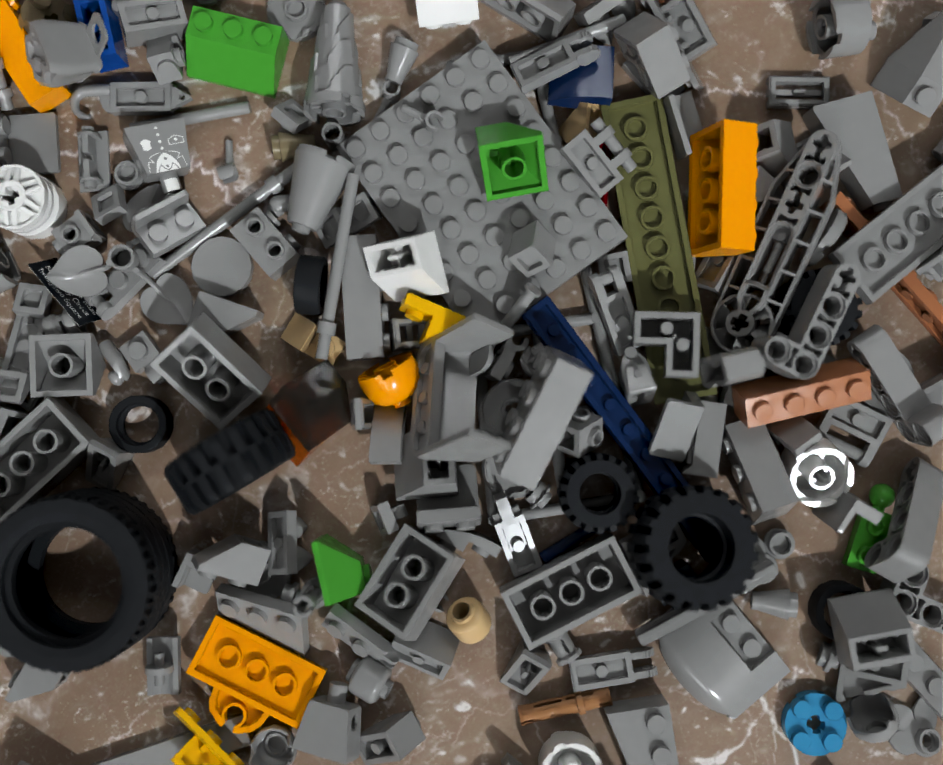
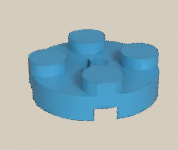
M818 690L801 691L795 695L797 697L790 704L787 702L782 711L781 726L784 734L796 749L811 756H822L841 749L847 731V719L842 706L838 702ZM817 715L821 723L817 729L812 730L807 725L808 719L812 721L811 716Z

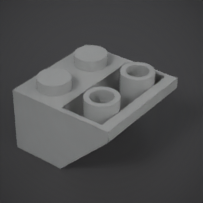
M411 431L403 435L402 464H394L396 501L459 495L456 461L423 460L414 457L410 453Z
M891 588L827 598L837 658L840 663L855 672L918 660L912 626Z

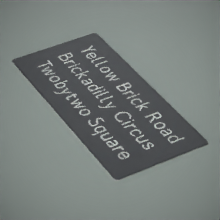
M57 258L28 264L29 268L78 326L101 319L96 313L97 308L90 306L84 297L67 293L47 279L46 275L57 263Z

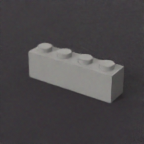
M376 234L349 235L342 274L346 359L349 361L387 359L386 352H391L390 333H385L384 321H389L388 303H383V290L370 278L363 251L364 247L380 243Z

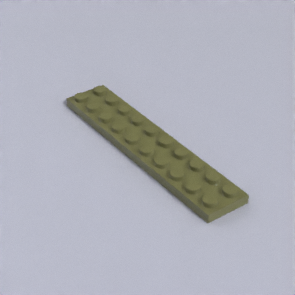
M652 95L613 102L610 106L601 105L603 121L607 126L611 125L616 131L614 133L615 137L624 148H629L632 152L631 158L638 165L630 173H627L622 165L618 166L617 170L624 179L615 185L622 229L628 235V238L625 240L626 251H628L637 311L701 312L699 360L711 356L663 98L658 100ZM644 346L646 360L657 386L653 398L655 405L665 403L668 398L682 400L685 391L697 393L699 397L718 394L717 387L706 388L702 385L700 372L699 377L696 379L663 378L664 347Z

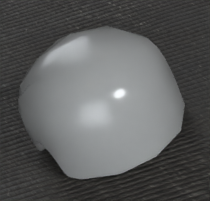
M879 692L876 695L866 697L865 695L854 697L849 702L851 712L847 720L850 729L858 739L873 744L890 740L898 730V713L893 702L886 694Z
M273 724L262 727L253 737L254 739L251 740L249 744L251 747L248 760L249 765H292L296 758L297 750L292 748L295 737L284 726Z

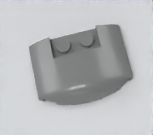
M734 602L727 606L721 605L717 607V610H712L659 638L661 654L680 684L700 703L711 710L725 714L728 718L736 719L791 672L776 651L771 648Z

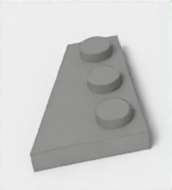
M221 583L215 592L218 613L299 656L306 657L310 650L308 617L300 618L296 616L292 610V606L295 604Z

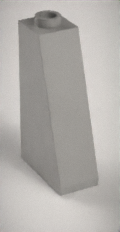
M872 91L813 106L802 116L811 134L822 129L829 130L840 139L842 154L851 159L852 165L841 171L839 178L860 211L873 208L874 213L881 212L903 195Z

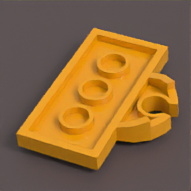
M217 614L186 673L213 687L209 698V713H212L220 727L228 720L227 712L229 707L237 706L243 711V720L237 723L232 733L241 734L251 733L262 726L269 715L298 729L309 700L314 698L328 669Z

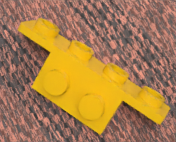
M179 706L173 711V714L194 734L170 759L175 765H245L234 752L231 751L227 755L219 747L223 741L211 729L205 732L197 724L201 719L191 708L187 707L183 710Z

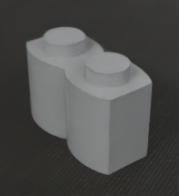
M755 346L719 353L699 360L702 385L706 388L760 378L764 374L766 366L763 354Z

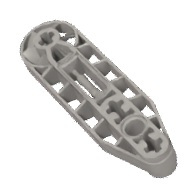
M822 129L813 133L771 183L755 219L756 234L760 232L765 235L754 258L747 256L748 253L738 256L712 314L710 322L712 337L717 345L727 352L750 347L753 338L776 334L836 204L842 145L838 136L829 130ZM827 144H829L831 148L823 149L822 153L820 154L818 149L825 148ZM807 174H819L814 183L809 185L803 184V179ZM790 175L791 178L782 198H775L774 195L778 186ZM829 188L831 189L830 202L824 214L817 212L816 209L825 189ZM801 203L803 206L802 210L796 209L794 213L790 210L792 206L798 207ZM770 204L778 205L768 228L760 227ZM812 217L820 219L821 221L811 243L803 242L802 239ZM775 241H778V242L775 243V245H774V247H773L774 249H773V251H772V254H771V256H770V258H769L767 264L765 265V267H764V269H763V272H765V273H764V275H763V277H762L760 283H759V282H756L757 279H758V277H759V275H760V272H761V270H762V268H763V266H764V264H765V261H766V259H767V257H768V255H769V253H770V251H771V248H772L774 242H775ZM784 244H787L767 287L764 285L769 274H772L781 251H783ZM798 247L805 248L807 251L797 273L794 274L788 271ZM745 260L750 262L751 265L741 287L734 285V282ZM785 276L793 278L783 303L774 301ZM731 289L738 291V294L728 297ZM753 289L764 292L761 299L752 294ZM751 299L757 300L755 307L749 311ZM730 304L734 311L730 312L727 305ZM772 305L780 307L776 318L771 309ZM770 319V324L760 325L759 320ZM739 321L749 323L747 329L739 328L737 325Z

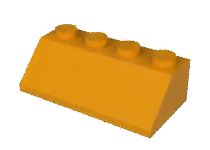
M723 119L690 135L692 154L689 155L687 232L692 257L735 256L755 251L757 237L755 231V212L757 210L756 180L758 177L756 165L759 144L757 123Z

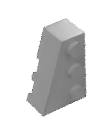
M741 420L725 425L721 448L724 454L728 455L732 474L738 484L747 513L754 522L753 525L787 514L799 502V498L766 425L747 428Z

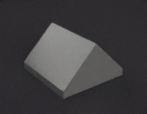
M93 333L28 335L30 398L96 395L106 363Z

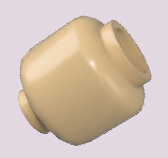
M467 596L459 598L452 603L446 614V623L457 639L463 643L474 644L483 640L489 633L491 617L480 601L474 597Z

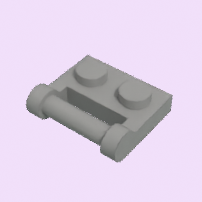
M854 403L824 410L815 427L821 431L822 437L830 440L846 456L854 459L855 464L866 468L873 460L894 420L860 403ZM833 425L866 441L864 447L859 449L827 433L830 426Z

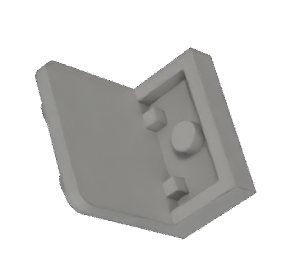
M456 465L459 495L417 499L416 517L419 531L424 530L425 533L431 534L443 532V528L455 527L458 531H467L481 525L477 474L474 465Z

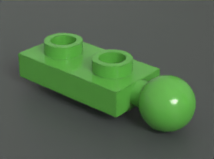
M883 483L876 484L870 489L869 500L872 503V507L883 513L884 516L876 525L857 514L842 563L846 566L875 575L874 571L865 567L864 559L868 550L874 544L887 538L892 515L885 513L884 510L895 501L894 490L889 485Z

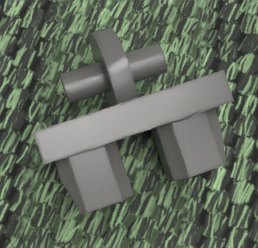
M181 635L149 636L146 638L147 666H145L147 696L158 694L179 695L182 692Z

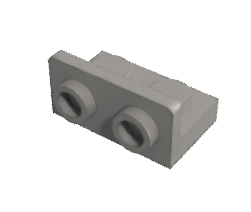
M186 189L178 193H168L159 203L151 207L144 206L138 209L132 217L131 231L153 260L190 240L206 228V224L188 202L189 193Z

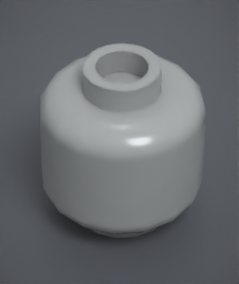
M369 656L363 659L357 658L346 675L350 693L369 704L375 703L380 697L385 700L394 686V682L390 680L392 670Z

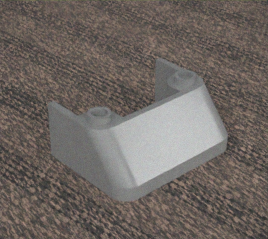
M474 313L426 340L421 345L416 357L420 378L413 395L410 453L412 456L423 460L479 462L511 449L510 442L490 436L486 431L475 430L477 376L485 373L492 367L494 363V346L513 337V329Z

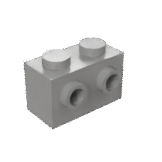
M257 206L229 231L271 279L277 281L297 263L298 258L301 256L297 250L301 246L290 233L284 237L278 230L281 223L270 210L264 213Z

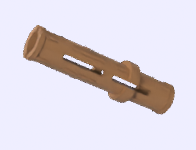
M609 687L517 706L521 725L525 726L569 714L580 713V715H584L586 711L613 706Z

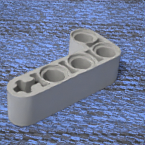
M847 262L826 265L821 268L787 338L780 335H764L753 340L751 346L757 347L763 354L766 368L786 378L810 379L815 376L860 284L861 272L855 264ZM824 301L827 304L826 312L823 310ZM811 329L813 331L812 341H810L809 339V333ZM772 343L774 351L770 357L768 347ZM797 358L800 361V366L798 370H796L795 368V362Z
M873 325L847 342V348L852 357L870 370L871 387L891 419L894 420L893 422L900 433L909 442L925 446H933L942 440L943 405L930 402L887 332L879 325Z
M919 457L912 458L906 464L901 475L887 538L877 542L868 550L864 559L865 567L893 583H898L919 574L926 568L931 558L943 500L942 470Z
M927 566L919 574L898 583H893L883 577L879 589L889 587L892 589L895 597L898 594L901 595L899 604L909 621L943 634V603L923 596L930 574ZM929 606V614L923 618V611Z

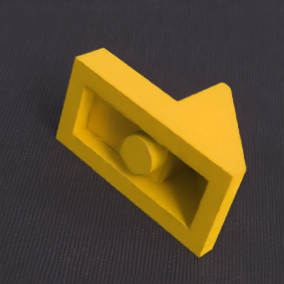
M410 292L402 299L398 309L405 312V317L412 321H426L419 344L466 318L464 315Z

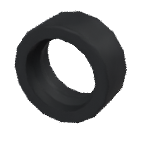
M301 255L298 258L294 275L293 301L295 312L298 314L321 316L328 287L327 259L321 256Z
M136 395L121 400L113 408L109 418V432L113 441L122 450L130 453H149L162 448L170 439L174 429L173 416L169 407L160 399L152 396ZM138 406L151 408L158 417V431L147 442L132 440L125 430L127 414L131 409Z
M830 580L820 584L812 592L808 601V615L812 625L821 634L834 640L832 627L824 618V607L827 603V598L832 597L836 593L855 594L864 591L843 580Z

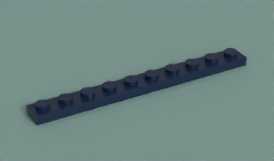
M547 295L521 315L544 346L549 345L581 360L594 374L582 396L596 415L603 417L604 427L655 495H659L660 491L666 488L689 485L671 459L649 454L648 447L653 435L550 297ZM688 516L683 518L679 522L682 531L703 559L711 562L714 552V541L709 528L698 517Z

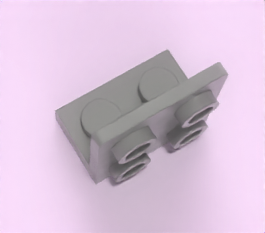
M0 112V167L3 165L19 164L32 169L40 175L60 173L58 116L54 112L9 116Z

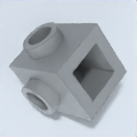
M576 408L556 450L579 459L601 446L604 437L602 431L603 417L590 413L588 409Z

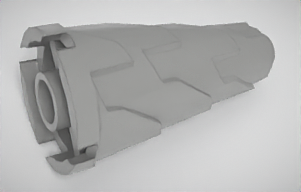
M339 0L330 1L325 5L323 13L320 15L314 55L310 60L307 89L303 100V114L309 120L318 124L320 117L327 118V123L336 122L340 126L354 125L361 122V116L365 118L361 70L358 64V50L355 42L354 15L346 3Z

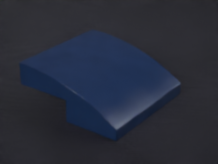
M597 45L601 54L597 60L587 66L579 65L578 68L548 82L547 105L577 109L579 102L610 106L613 99L615 47Z

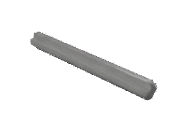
M766 559L752 566V569L756 570L752 580H745L744 584L747 586V589L743 593L778 575V570L772 560ZM732 594L733 598L740 596L737 594ZM682 608L675 611L672 609L636 628L635 635L640 644L646 646L710 611L699 609L696 612Z

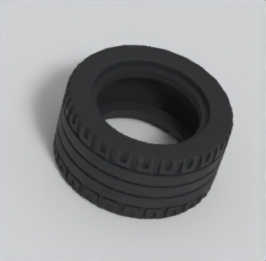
M106 487L81 488L47 496L27 503L25 506L18 508L15 513L8 515L7 519L0 523L1 647L8 651L11 656L32 668H38L41 671L49 670L52 673L62 672L67 674L71 671L79 673L83 670L88 671L94 667L102 666L106 662L111 661L150 633L157 626V623L163 619L164 613L169 609V603L174 599L173 594L176 592V588L171 585L179 570L175 544H173L172 536L169 534L167 526L162 523L160 516H157L152 508L149 509L144 501H139L137 497H131L128 493L120 492L117 489L109 490ZM65 527L78 528L94 534L108 545L118 561L122 575V592L114 614L106 622H85L69 616L54 603L47 591L43 575L45 555L52 540Z

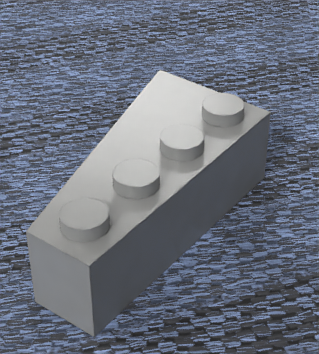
M662 694L612 701L613 706L603 707L627 765H679L670 707Z

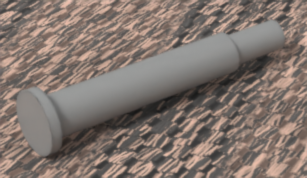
M527 282L524 285V292L499 324L512 328L534 298L541 296V291L535 285Z

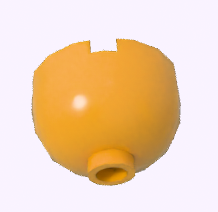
M411 352L388 358L390 362L381 366L377 363L358 376L359 386L370 401L383 407L393 405L395 409L411 402L410 396L414 394L420 378L418 363Z

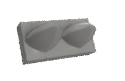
M596 0L573 17L579 27H588L609 19V11L611 10L615 16L623 13L626 21H629L635 17V0ZM613 31L595 38L604 44L611 45Z
M297 510L268 512V547L271 549L268 558V575L298 574L297 571L307 566L313 559V556L307 550L297 545V538L308 528L306 523L297 516Z

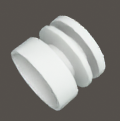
M19 164L1 166L0 227L29 239H44L53 235L51 231L61 225L67 216V200L63 191L53 181L41 176L30 168Z

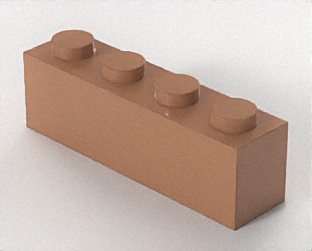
M852 357L821 364L818 372L810 379L786 378L778 374L731 386L734 413L747 428L872 399L870 370Z

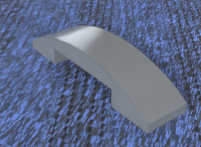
M19 282L12 308L16 317L2 368L0 369V402L22 405L30 391L28 335H45L42 318L51 315L52 294L44 285Z

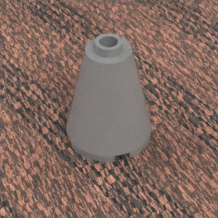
M301 143L295 150L287 221L292 224L291 229L293 231L309 236L310 231H318L345 189L347 173H354L356 166L339 155L334 158L326 154L328 150Z

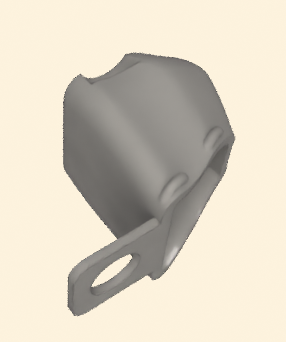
M98 12L92 14L88 26L83 22L77 23L49 19L29 22V35H25L26 57L32 66L34 78L40 85L48 88H58L75 82L82 83L92 73L97 74L103 68L100 56L108 42V32ZM96 24L98 25V27H99V29H100V42H99V43H98V41L96 40V37H95V25H96Z

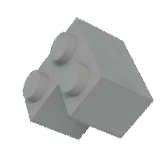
M643 11L613 30L624 58L636 65L646 91L658 100L691 80L687 70L690 64L684 52L678 48L676 41L679 40V36L672 23H666L659 16L655 17Z
M634 312L633 346L664 347L663 378L696 379L699 377L701 312Z

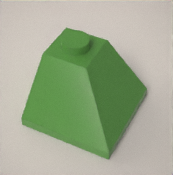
M509 122L475 127L487 201L549 191L542 131Z
M328 534L321 535L312 541L311 546L325 606L360 595L373 575L370 564H365L364 557Z

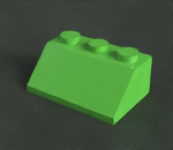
M193 5L185 34L187 76L275 98L290 43L284 28Z

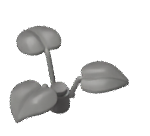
M153 184L143 188L128 201V212L122 215L123 225L128 231L132 232V217L138 209L144 206L151 207L159 203L165 196L160 184ZM137 237L127 241L126 245L117 244L113 246L108 252L106 265H103V256L95 248L88 245L74 246L61 255L57 263L46 275L52 284L67 293L81 297H92L102 293L108 286V277L104 271L109 270L111 267L122 272L133 271L151 286L145 289L140 297L141 309L150 320L166 325H187L193 310L191 291L180 277L171 273H164L155 283L138 268L139 256L133 250V247L140 242Z

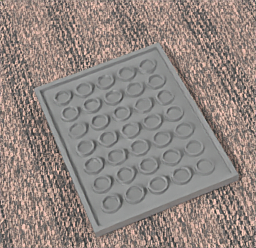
M485 40L336 146L341 156L356 166L354 174L360 175L359 181L400 238L435 231L449 292L441 294V296L452 311L464 315L466 318L476 313L500 323L524 292V285L528 282L535 285L541 291V296L534 298L525 310L527 311L628 238V235L601 198H598L561 154L559 150L563 146L525 94L522 93L517 83ZM405 104L425 113L431 110L439 111L443 115V121L434 117L428 120L431 125L438 127V131L432 133L426 130L424 122L401 112L402 106ZM509 122L542 131L549 191L487 201L475 127ZM538 220L556 240L552 266L527 278L508 259L512 234Z

